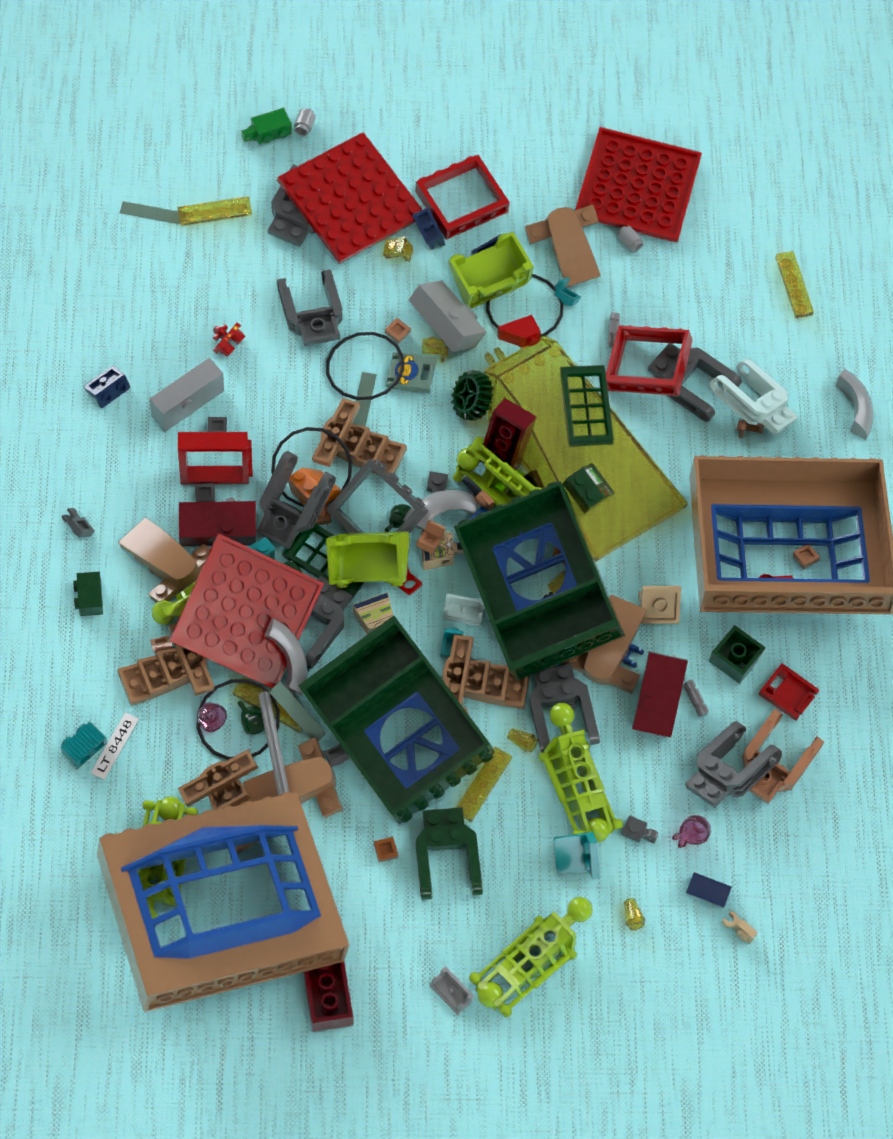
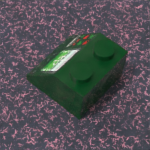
M593 463L580 468L563 482L564 487L584 514L615 494Z

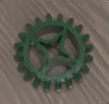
M469 370L463 372V375L458 377L459 381H455L456 386L452 388L454 392L451 395L453 397L451 403L454 405L453 410L456 411V415L460 416V418L476 421L482 419V416L487 414L486 411L490 410L489 405L493 403L491 399L494 396L492 394L494 387L491 386L492 381L489 380V376L485 373Z

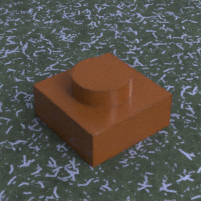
M393 837L374 841L378 862L398 858Z

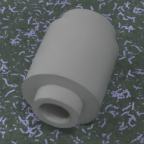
M305 108L299 111L294 124V130L297 134L306 136L311 132L316 119V115L311 109Z
M624 226L618 231L617 239L629 251L637 252L643 246L642 237L631 226Z

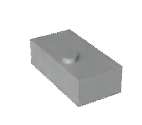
M442 280L419 284L409 298V302L452 352L475 348L486 334V330Z
M210 358L206 359L149 399L151 417L166 432L224 392L223 372Z

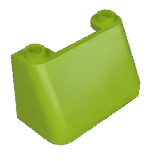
M514 232L501 234L496 245L467 258L464 255L455 254L448 261L463 302L470 309L526 285L531 280L534 269L532 262Z
M409 532L345 533L326 538L329 585H336V588L348 587V583L387 581V583H391V586H402L406 582Z

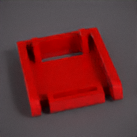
M781 663L759 691L758 695L797 721L800 717L799 715L805 711L815 698L814 695L819 693V689ZM779 676L783 679V682L775 691L771 684Z

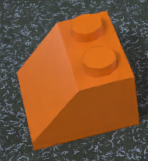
M301 468L294 472L288 480L291 493L305 506L314 487L318 485L324 473L321 470ZM334 484L325 505L342 492L336 484Z

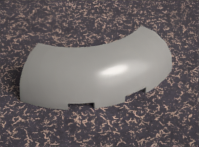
M844 369L839 375L835 387L839 388L854 405V422L850 432L866 440L873 423L872 401L862 382L851 372Z
M445 490L428 495L422 500L426 504L424 507L429 511L415 527L425 529L429 520L432 521L437 515L452 509L475 514L478 503L475 501L476 496L459 490ZM413 507L407 512L403 521H406L415 510Z
M271 618L264 636L272 640L284 653L287 661L285 685L289 686V689L293 692L303 695L298 686L307 679V662L302 646L290 629L278 620Z

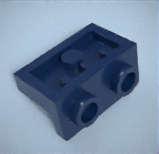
M111 366L86 384L84 389L96 399L99 407L104 408L129 390L130 384L123 372Z

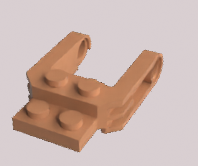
M777 709L772 711L745 749L742 756L744 768L761 753L759 749L781 720L783 713ZM816 736L811 746H808L791 772L778 763L749 791L769 804L777 792L792 790L825 741Z

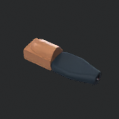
M465 476L462 482L476 496L475 501L488 511L494 508L495 501L484 490L482 491L475 482Z

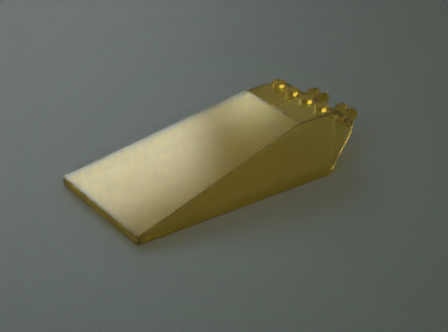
M544 335L536 345L520 347V350L508 357H505L503 351L497 347L494 349L495 355L500 360L497 363L489 352L484 355L490 367L484 370V373L489 376V380L492 381L491 386L494 387L492 391L494 396L491 399L493 403L489 405L490 410H487L488 422L490 423L493 410L504 398L537 416L521 462L527 473L537 470L544 485L543 488H545L551 482L561 481L563 484L567 477L580 468L593 463L615 492L614 495L584 514L567 491L595 561L600 560L687 507L688 502L611 405L610 412L614 444L569 447L560 367L580 365L557 341ZM586 376V388H597L591 379ZM568 377L569 389L583 388L582 377ZM583 392L570 393L571 404H585ZM587 392L588 404L602 403L601 392ZM603 407L589 408L590 419H604ZM573 408V420H586L585 408ZM591 423L592 435L606 434L605 424ZM573 424L575 436L588 435L587 424Z

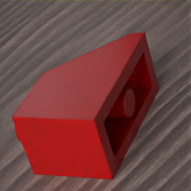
M531 314L498 326L497 337L499 340L524 348L534 346L540 342L541 330Z

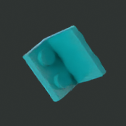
M593 832L554 837L555 864L558 875L586 871V873H590L592 880L600 879L598 842Z

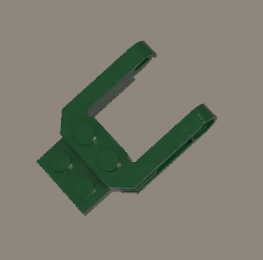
M463 807L423 811L424 830L416 838L415 843L421 900L432 899L428 850L439 851L460 849L462 847H466L469 879L472 881V896L482 895L483 888L476 832L464 824Z

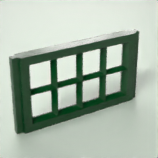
M605 366L560 367L569 447L613 445L614 437ZM599 376L600 387L586 388L585 377ZM568 377H582L583 388L569 389ZM583 392L585 404H571L570 393ZM587 392H601L602 403L588 404ZM603 407L604 419H590L589 408ZM585 408L586 420H573L572 409ZM591 423H604L606 434L592 435ZM573 424H587L588 435L575 436Z
M315 524L314 528L302 533L299 532L291 548H287L282 555L288 561H295L300 568L318 579L322 576L329 581V576L323 573L328 567V560L320 570L311 566L310 562L316 554L327 559V555L319 550L326 542V538L334 535ZM313 531L324 537L316 548L306 543ZM303 545L313 551L306 562L295 556ZM352 582L348 587L341 589L351 594L352 598H354L365 582Z

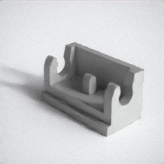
M446 966L437 977L432 979L430 987L457 1015L473 1002L474 995Z

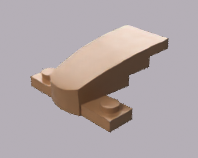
M593 205L574 211L572 208L567 207L558 208L552 211L546 220L524 227L530 244L548 238L551 239L553 252L563 279L566 277L570 278L567 287L601 276L589 242L582 229L599 222Z
M342 398L334 416L326 422L323 428L337 435L347 446L353 465L362 468L369 459L376 461L379 459L386 465L385 469L389 473L393 472L395 474L407 451V446L389 440L386 435L371 432L369 427L352 424L361 407L360 403ZM321 432V441L312 456V461L330 467L335 456L348 462L345 450L334 437Z
M146 517L118 542L121 548L134 556L135 560L147 566L151 573L164 579L149 593L150 598L156 603L162 600L170 601L180 591L194 583L211 549L202 544L190 555L176 540Z
M611 595V602L625 636L566 660L561 664L571 663L572 669L582 672L589 680L602 685L610 684L632 694L640 674L620 665L629 651V647L638 632L647 609Z
M177 623L168 625L170 635H172ZM174 644L176 648L158 651L155 656L139 659L136 664L118 668L117 673L131 706L161 696L189 682L195 696L214 691L215 688L207 670V658Z
M454 634L451 655L443 669V681L459 703L462 705L463 698L466 697L489 704L524 709L530 676L517 681L507 665L490 664V661L471 660L474 637Z
M313 738L298 745L303 761L284 766L289 792H297L301 804L316 796L322 815L325 818L342 811L343 807L335 788V772L325 760L318 739ZM273 770L243 782L245 789L254 802L267 796L271 798L278 796Z
M247 749L228 761H221L210 765L199 777L179 787L178 790L187 807L207 796L214 811L229 805L238 806L246 801L254 802L239 779L256 770L258 766L251 752ZM260 841L236 846L237 854Z

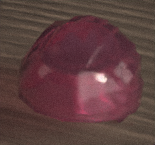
M205 703L197 712V721L206 732H215L225 724L227 711L220 704Z
M691 815L683 821L679 832L672 836V840L679 839L678 848L685 847L687 843L693 845L702 844L708 840L711 834V825L705 817Z

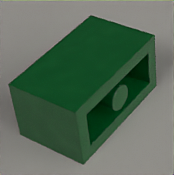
M100 571L76 573L77 580L73 581L74 592H78V598H74L75 610L79 609L80 616L103 615Z

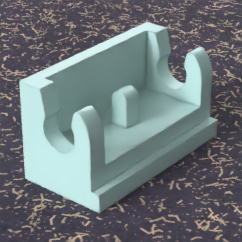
M447 593L443 619L481 626L484 611L483 601Z

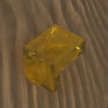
M405 237L386 240L383 256L386 259L402 256L406 262L411 260L413 246Z
M433 337L423 339L422 354L440 355V364H444V357H448V346H445V342L442 339Z

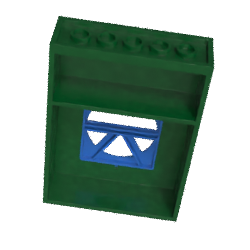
M561 481L551 482L541 490L535 489L529 495L516 497L508 504L497 505L489 512H481L475 518L462 520L458 525L454 526L509 671L517 681L625 636L573 505ZM539 539L534 565L514 551L524 541ZM546 542H550L561 553L543 561ZM512 558L525 569L507 576L508 559ZM565 561L566 573L563 584L553 595L541 600H529L517 594L510 585Z
M394 615L298 685L399 824L408 822L412 819L415 812L427 808L430 801L434 798L439 799L442 797L446 789L450 786H457L461 782V778L465 775L473 774L477 770V766L489 762L494 757L495 751L489 741ZM404 708H416L425 711L433 717V719L384 754L380 741L381 730L391 714ZM438 725L442 732L443 742L439 745L422 736ZM414 743L438 752L439 756L436 761L429 767L417 771ZM405 748L407 752V770L398 768L390 762L393 757Z

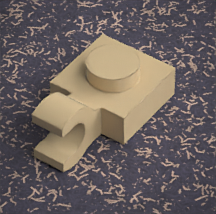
M731 911L729 916L733 921L729 922L724 918L722 924L727 928H735L736 935L742 941H747L750 944L758 932L745 920H740L735 912Z

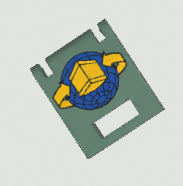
M397 352L392 354L386 382L387 388L396 381L401 370V358ZM402 353L404 356V372L399 383L393 389L430 393L436 357ZM423 366L424 370L429 371L427 380H421Z

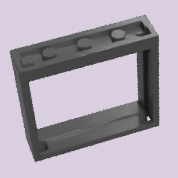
M369 459L326 509L349 533H365L340 508L374 470L415 509L396 532L410 533L429 510L424 507L426 504L419 497L415 498L411 494L413 491L404 484L402 486L398 482L399 477L393 472L389 473L385 469L386 465L379 459L377 461Z

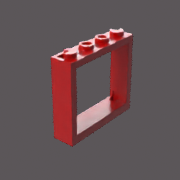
M479 154L473 157L469 156L459 163H453L448 168L437 170L432 175L421 177L416 181V194L425 208L429 207L446 240L509 212V200ZM476 168L497 201L448 223L427 189Z
M619 325L606 371L608 391L679 396L693 342L690 330ZM642 341L682 344L673 379L618 376L626 342Z
M178 432V460L181 484H249V477H253L252 440H248V432ZM187 452H242L243 466H188Z

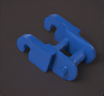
M631 644L629 652L624 657L622 663L636 668L637 663L634 662L633 664L629 656L633 652L643 655L644 650L641 649L640 651L638 646Z

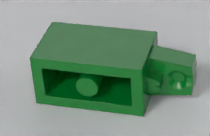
M280 108L251 117V126L242 130L241 136L244 142L254 140L258 144L269 143L272 140L291 135L292 124L285 108Z

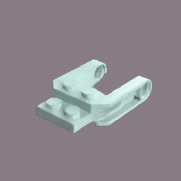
M750 359L741 361L737 364L736 368L739 375L746 380V383L762 396L756 402L723 375L717 376L710 382L712 392L748 424L757 425L761 423L774 435H777L798 419V416L785 405L788 401L787 391ZM743 365L749 368V373L744 371ZM718 381L723 384V390L718 387Z

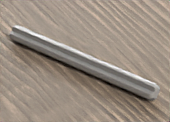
M265 691L259 693L258 697L278 796H280L282 793L289 792L270 694Z

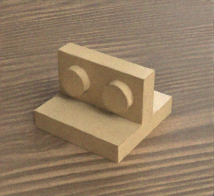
M642 586L638 599L640 606L647 610L641 624L679 623L681 586Z

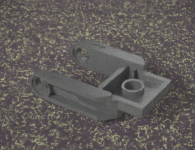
M293 164L290 170L297 167V165ZM280 186L271 201V212L274 219L268 228V234L301 247L307 234H314L316 232L294 203L288 200V195Z
M331 269L321 271L329 307L301 311L300 313H296L290 289L286 285V278L277 279L278 293L288 329L301 336L304 346L340 340L338 325L343 320V309Z
M668 343L648 366V371L661 379H673L681 349L672 343ZM699 347L691 348L682 384L698 367L712 378L723 375L737 387L740 386L742 380L738 374ZM682 385L679 396L667 395L705 422H709L715 415V410L711 405Z
M290 451L284 452L260 499L264 517L256 531L288 549L291 548L298 532L302 533L314 528L336 481L334 475L325 471L318 485L314 487L303 511L281 501L280 497L298 460L297 455Z
M322 576L319 577L318 581L323 582L324 585L310 615L328 626L305 656L307 666L313 668L344 628L343 611L353 597L343 589L336 588V585H329V581Z
M572 664L550 667L533 674L536 688L530 695V707L541 753L544 752L550 743L542 708H551L557 703L567 704L579 701L585 729L589 734L590 745L600 744L588 686L574 677Z
M738 721L731 723L697 755L699 771L685 783L689 791L714 808L728 795L733 797L744 796L779 763L782 757V750L774 745H769L740 773H737L735 769L721 761L736 746L735 743L746 732V727Z

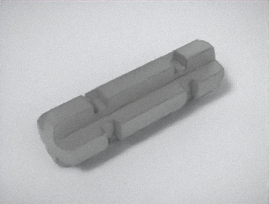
M612 312L610 314L609 346L614 345L619 327V313Z
M689 680L684 683V688L689 693L688 696L694 708H697L698 716H704L709 710L706 704H704L699 690L695 688V682Z

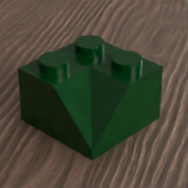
M734 625L712 651L709 662L740 684L752 670L766 647Z

